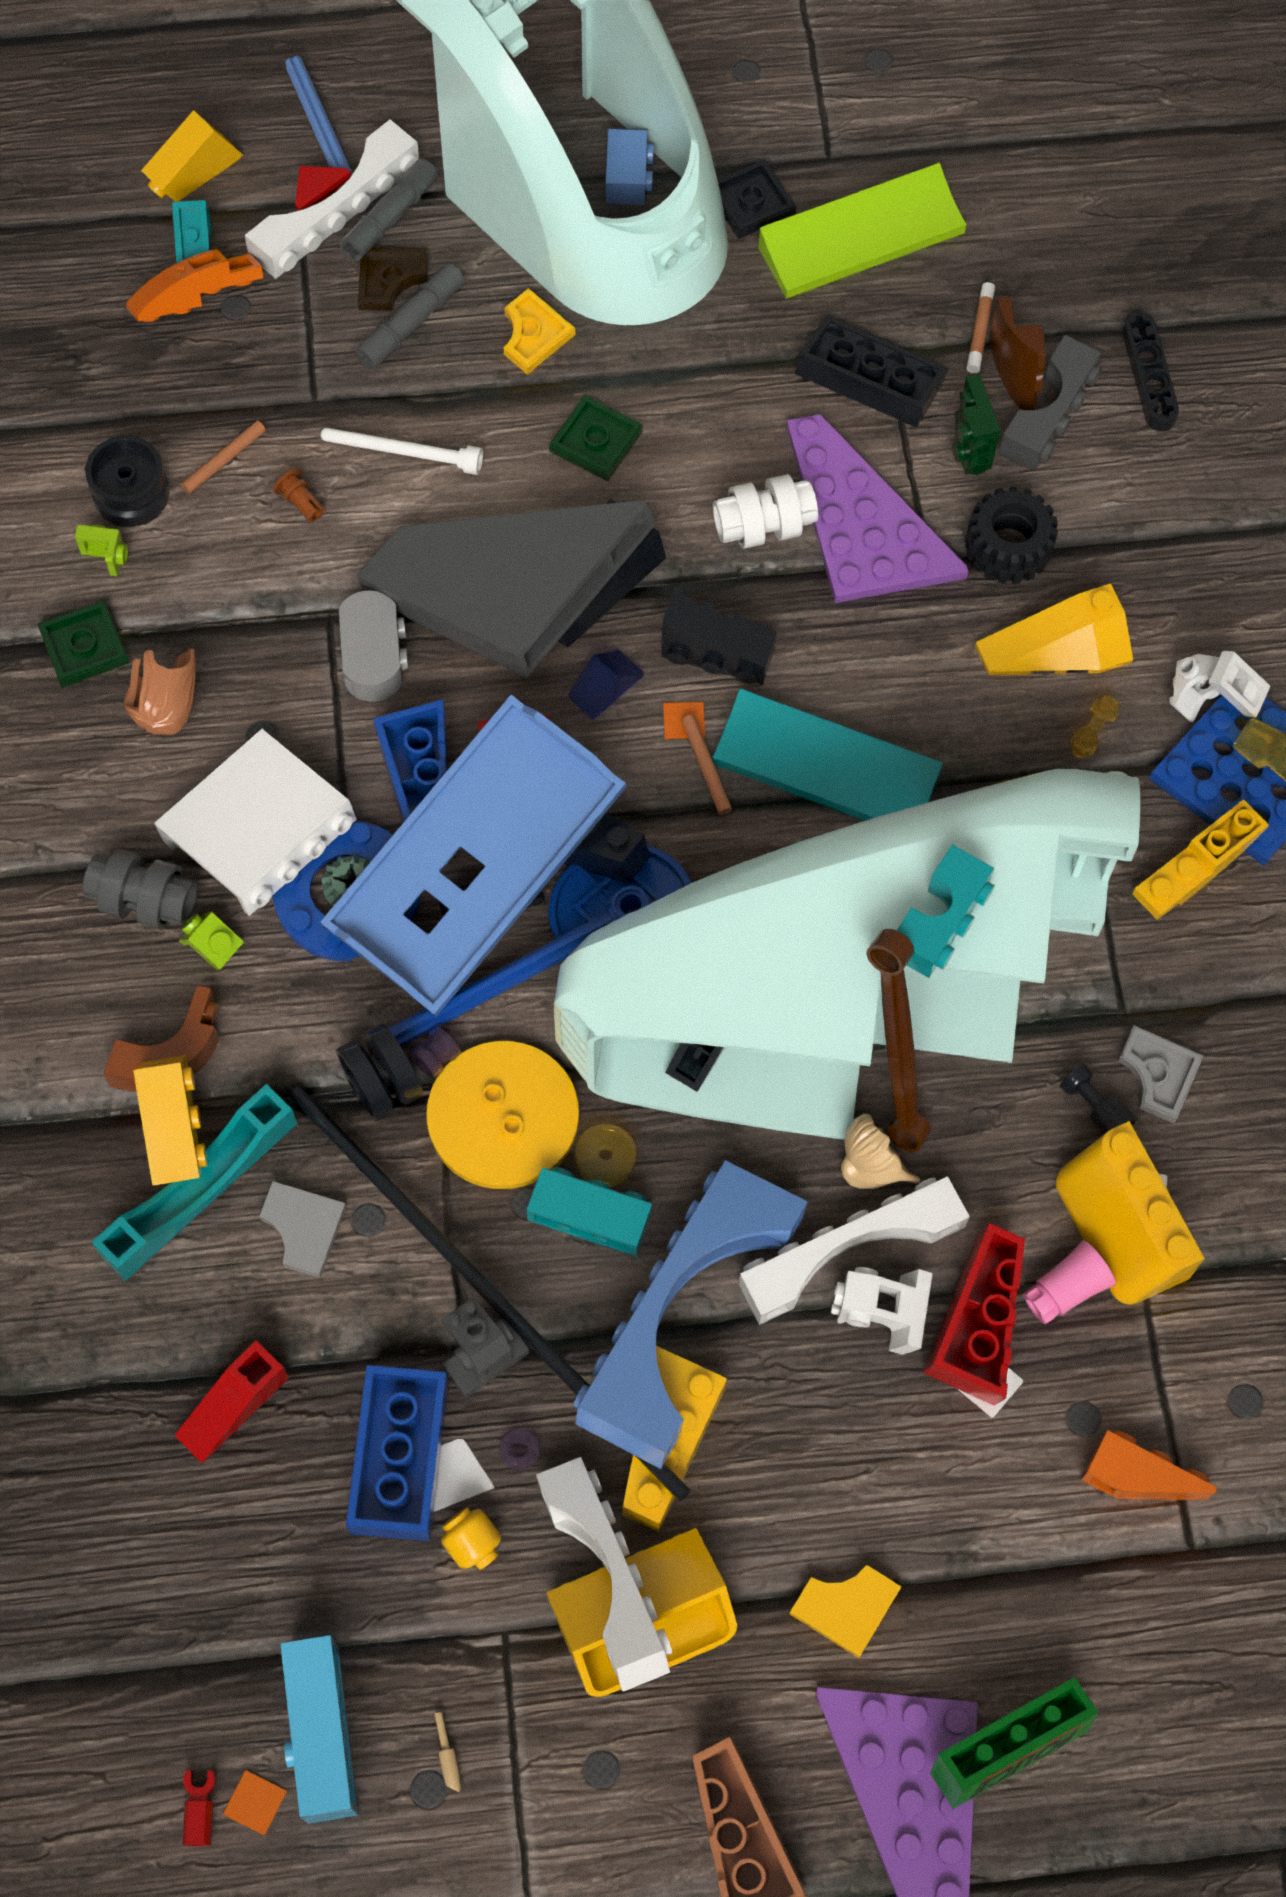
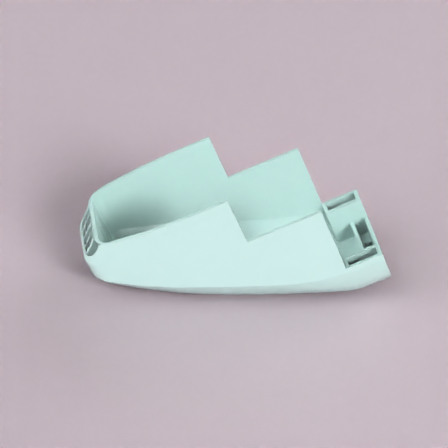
M1079 769L1048 770L867 820L804 840L696 881L592 933L560 966L554 1001L556 1042L587 1083L588 1089L603 1098L701 1119L844 1140L846 1130L854 1119L860 1065L871 1066L873 1044L886 1045L881 972L869 962L866 955L867 949L878 933L883 929L897 930L911 907L929 916H938L947 911L945 903L940 898L929 893L928 888L933 873L952 844L992 866L994 871L990 883L995 885L994 890L984 906L977 903L971 915L975 916V919L963 938L957 935L950 946L955 948L945 968L942 970L936 967L930 978L907 965L904 968L915 1050L1012 1063L1020 981L1045 983L1050 930L1099 936L1105 923L1108 881L1117 860L1131 862L1139 844V778L1127 776V774L1119 771L1101 773ZM682 1043L725 1048L698 1092L665 1073Z

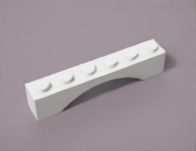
M388 120L366 138L364 153L357 169L336 193L304 210L288 214L270 215L245 234L248 254H251L262 265V268L275 279L285 271L293 269L301 258L309 252L315 251L322 241L332 233L340 231L348 220L357 213L366 210L374 199L392 188L395 181L402 177L419 160L417 141L392 120Z
M948 1176L939 1181L934 1177L927 1179L915 1187V1192L905 1197L901 1193L895 1194L881 1203V1208L871 1213H868L866 1209L851 1215L846 1220L847 1224L834 1229L833 1226H827L812 1235L813 1240L799 1245L798 1242H793L781 1248L777 1252L779 1256L766 1262L764 1258H759L744 1266V1272L740 1273L738 1284L758 1324L760 1325L794 1309L801 1292L814 1274L828 1261L850 1248L870 1241L890 1238L913 1239L931 1244L965 1228L970 1216Z
M579 1457L536 1474L542 1497L555 1528L572 1535L588 1546L603 1562L611 1576L612 1601L609 1618L602 1637L622 1691L624 1692L670 1673L666 1659L667 1655L672 1654L669 1640L664 1629L655 1630L652 1623L658 1620L655 1608L649 1595L642 1598L638 1589L644 1587L635 1563L630 1565L626 1563L624 1556L630 1553L622 1532L614 1533L611 1525L615 1524L616 1520L608 1500L600 1502L597 1494L603 1491L595 1470L587 1472L582 1458Z

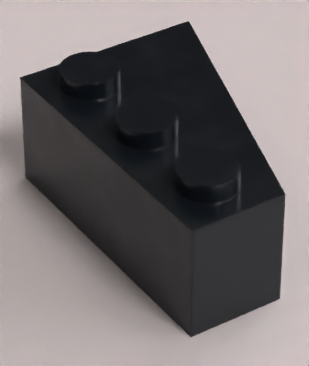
M675 586L663 620L661 657L667 658L674 664H689L700 667L710 674L722 673L736 677L744 683L751 684L755 682L763 685L775 650L777 632L738 614H735L732 619L714 611L716 604L707 600L704 601L703 605L683 597L685 590Z

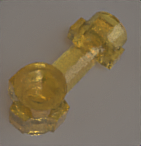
M1102 695L1099 700L1096 699L1090 709L1094 712L1093 717L1087 726L1076 729L1070 739L1071 749L1075 756L1087 758L1095 753L1099 745L1097 740L1098 734L1107 720L1114 723L1118 717L1120 704L1116 699L1108 695Z

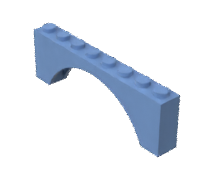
M726 1160L718 1173L712 1170L708 1175L702 1189L705 1195L700 1202L694 1200L685 1216V1221L688 1222L683 1231L677 1229L674 1232L667 1246V1251L670 1252L665 1262L660 1259L656 1262L649 1276V1281L652 1282L647 1292L640 1290L635 1297L630 1309L634 1314L628 1323L622 1321L619 1324L611 1341L615 1344L609 1355L604 1352L601 1354L592 1373L596 1376L590 1387L585 1384L582 1386L573 1404V1407L577 1408L576 1425L662 1469L678 1441L684 1421L665 1390L657 1363L656 1333L668 1305L691 1278L709 1265L738 1253L762 1249H781L788 1245L803 1221L808 1201Z

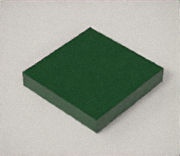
M584 395L550 442L549 451L608 482L642 434L643 425Z
M105 600L37 624L62 688L129 664Z

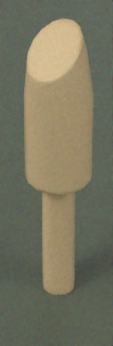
M438 1712L434 1716L442 1751L438 1752L444 1782L447 1787L460 1792V1775L455 1750L449 1747L443 1714Z

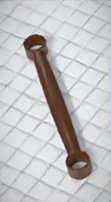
M883 929L867 949L866 955L869 962L881 972L885 1040L896 1116L887 1128V1135L897 1147L908 1152H916L930 1134L931 1126L918 1113L914 1040L904 968L914 955V946L902 933L893 929Z

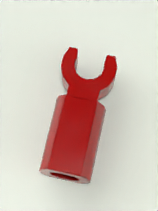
M186 1770L183 1776V1784L189 1793V1801L184 1802L182 1846L208 1847L211 1846L213 1801H209V1795L216 1787L217 1777L213 1770H208L206 1784L203 1787L197 1788L193 1784V1771Z

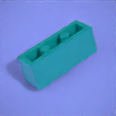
M542 1167L527 1207V1220L637 1257L652 1215V1203L646 1202V1197L635 1192L626 1191L625 1194L610 1190L611 1187L608 1184L599 1180L589 1179L588 1182L576 1179L573 1173L563 1168L553 1167L552 1170Z

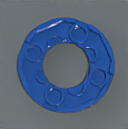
M354 821L346 833L339 835L325 848L318 858L312 859L303 867L293 881L283 885L273 894V902L281 926L299 947L315 956L333 961H352L351 958L361 957L320 923L325 915L315 907L311 899V884L315 874L326 863L333 860L337 861L339 856L344 858L355 853L358 857L369 858L372 861L393 836L392 833L370 823ZM421 895L404 914L411 922L414 921L417 915Z

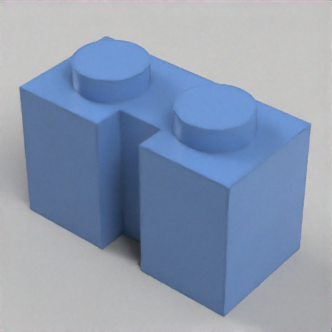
M608 129L606 204L645 205L646 191L652 192L653 171H646L647 165H653L654 144H647V130Z

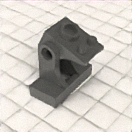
M474 1297L441 1319V1322L459 1346L454 1351L455 1355L442 1363V1366L465 1399L530 1353L526 1344L508 1323L501 1319L494 1323Z

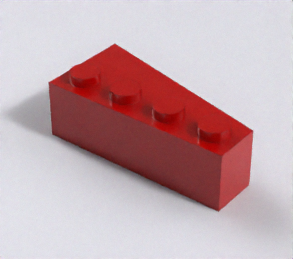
M989 1223L977 1234L923 1373L995 1406L1006 1399L1008 1384H1006L1008 1366L1011 1363L1012 1348L1010 1347L1012 1330L1016 1321L1017 1310H1015L1017 1290L1020 1287L1025 1239Z

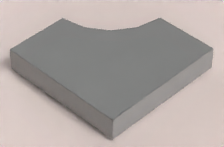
M1134 1025L1118 1062L1129 1068L1139 1082L1141 1090L1139 1109L1174 1124L1204 1055Z
M272 1181L259 1217L261 1221L273 1226L282 1237L285 1247L283 1266L285 1268L321 1278L345 1213L346 1204Z

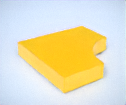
M529 288L504 307L505 316L512 323L513 327L511 339L503 348L504 355L527 375L575 336V327Z
M868 1565L857 1576L842 1583H825L811 1577L789 1614L859 1659L901 1586Z

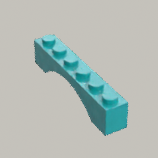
M265 1084L236 1111L227 1126L206 1149L208 1166L202 1167L200 1178L171 1182L149 1200L118 1217L91 1242L98 1254L124 1281L128 1280L297 1125L293 1109Z

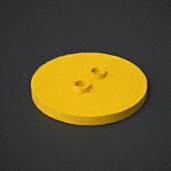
M514 1041L483 1043L456 1056L436 1078L427 1103L429 1135L440 1159L452 1172L462 1179L491 1189L523 1187L538 1180L542 1167L552 1170L553 1167H558L574 1143L579 1124V1107L576 1091L565 1070L556 1060L542 1050Z

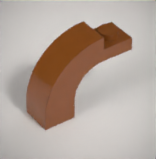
M197 985L184 1024L169 1040L157 1045L142 1046L115 1039L103 1073L109 1086L125 1091L137 1092L133 1070L140 1062L187 1055L188 1067H192L193 1075L196 1074L210 1059L219 1042L214 1026H211L215 1024L219 1012V1003H216L212 989Z

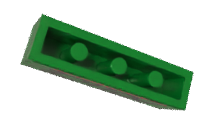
M1075 1677L940 1752L930 1774L951 1807L955 1809L1087 1733L1099 1711Z

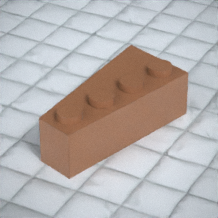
M728 1737L693 1755L692 1758L721 1897H808L734 1739Z

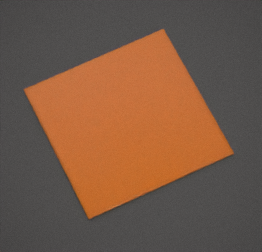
M704 702L663 703L665 739H688L681 722L688 715L695 716L702 736L705 738Z
M245 1770L223 1815L265 1836L287 1791Z

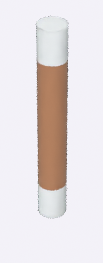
M989 282L983 283L981 287L967 363V371L970 373H978L981 367L995 285Z

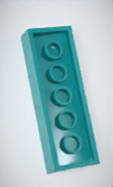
M741 688L712 757L713 763L716 766L865 821L929 803L943 762Z

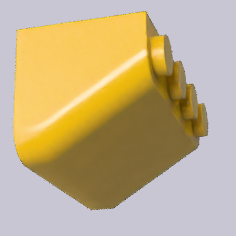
M1130 1121L1109 1130L1060 1169L1056 1177V1189L1083 1240L1088 1242L1099 1253L1111 1270L1116 1285L1109 1289L1112 1295L1121 1303H1139L1189 1280L1205 1259Z
M697 1528L676 1535L667 1541L625 1558L627 1565L635 1563L644 1585V1587L638 1589L641 1597L649 1595L658 1617V1620L652 1622L655 1630L664 1629L672 1649V1654L666 1656L669 1668L728 1642L735 1635L737 1622L726 1584ZM602 1567L595 1572L546 1592L584 1688L589 1695L594 1697L606 1696L621 1689L602 1637L609 1618L612 1601V1579L607 1569Z

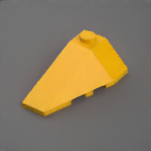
M1111 583L1079 593L975 642L976 650L988 675L1031 674L1033 671H1054V674H1066L1067 670H1087V673H1102L1130 664L1133 661L1125 611Z

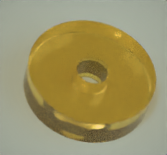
M599 1124L587 1129L580 1136L576 1144L575 1161L577 1169L587 1181L595 1179L609 1186L623 1182L630 1176L636 1163V1146L632 1137L623 1128L613 1124ZM608 1150L613 1156L609 1160H603L599 1157V1153Z

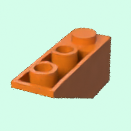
M1107 1430L1101 1437L1081 1478L1082 1481L1116 1499L1208 1500L1218 1488L1208 1483L1210 1479L1203 1473L1194 1469H1187L1185 1471L1172 1464L1173 1459L1167 1454L1154 1449L1149 1452L1137 1446V1441L1132 1436L1118 1430L1114 1431V1433Z

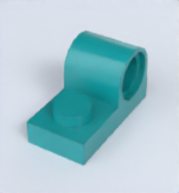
M206 200L172 202L176 263L199 253L209 251L212 228L210 210Z

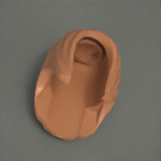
M189 648L188 651L178 656L173 669H167L159 665L154 660L153 650H147L143 656V678L139 676L141 659L133 660L130 686L124 699V708L132 720L148 733L166 736L175 735L187 723L193 707L196 671L195 649Z

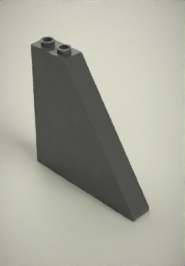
M640 500L400 526L385 541L374 557L363 566L357 577L364 591H377L390 597L396 604L397 613L527 678L654 528L655 524L648 503Z

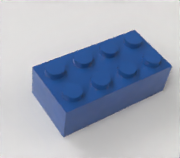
M374 1365L366 1366L346 1527L350 1534L430 1542L449 1387L446 1372Z

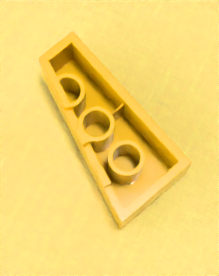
M656 1346L657 1363L663 1385L674 1407L684 1419L680 1437L665 1464L683 1481L725 1391L727 1378ZM633 1455L622 1515L659 1533L675 1497Z

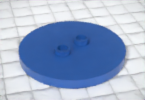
M649 845L647 847L650 858L628 884L585 871L582 866L571 863L557 880L549 900L548 917L553 938L556 940L608 912L605 906L612 903V898L621 888L636 886L643 889L647 894L650 904L692 883L683 867L674 858L662 850ZM640 907L631 908L626 914L636 912Z

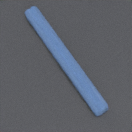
M297 55L293 58H287L285 61L286 70L329 167L347 168L352 176L351 168L302 58Z

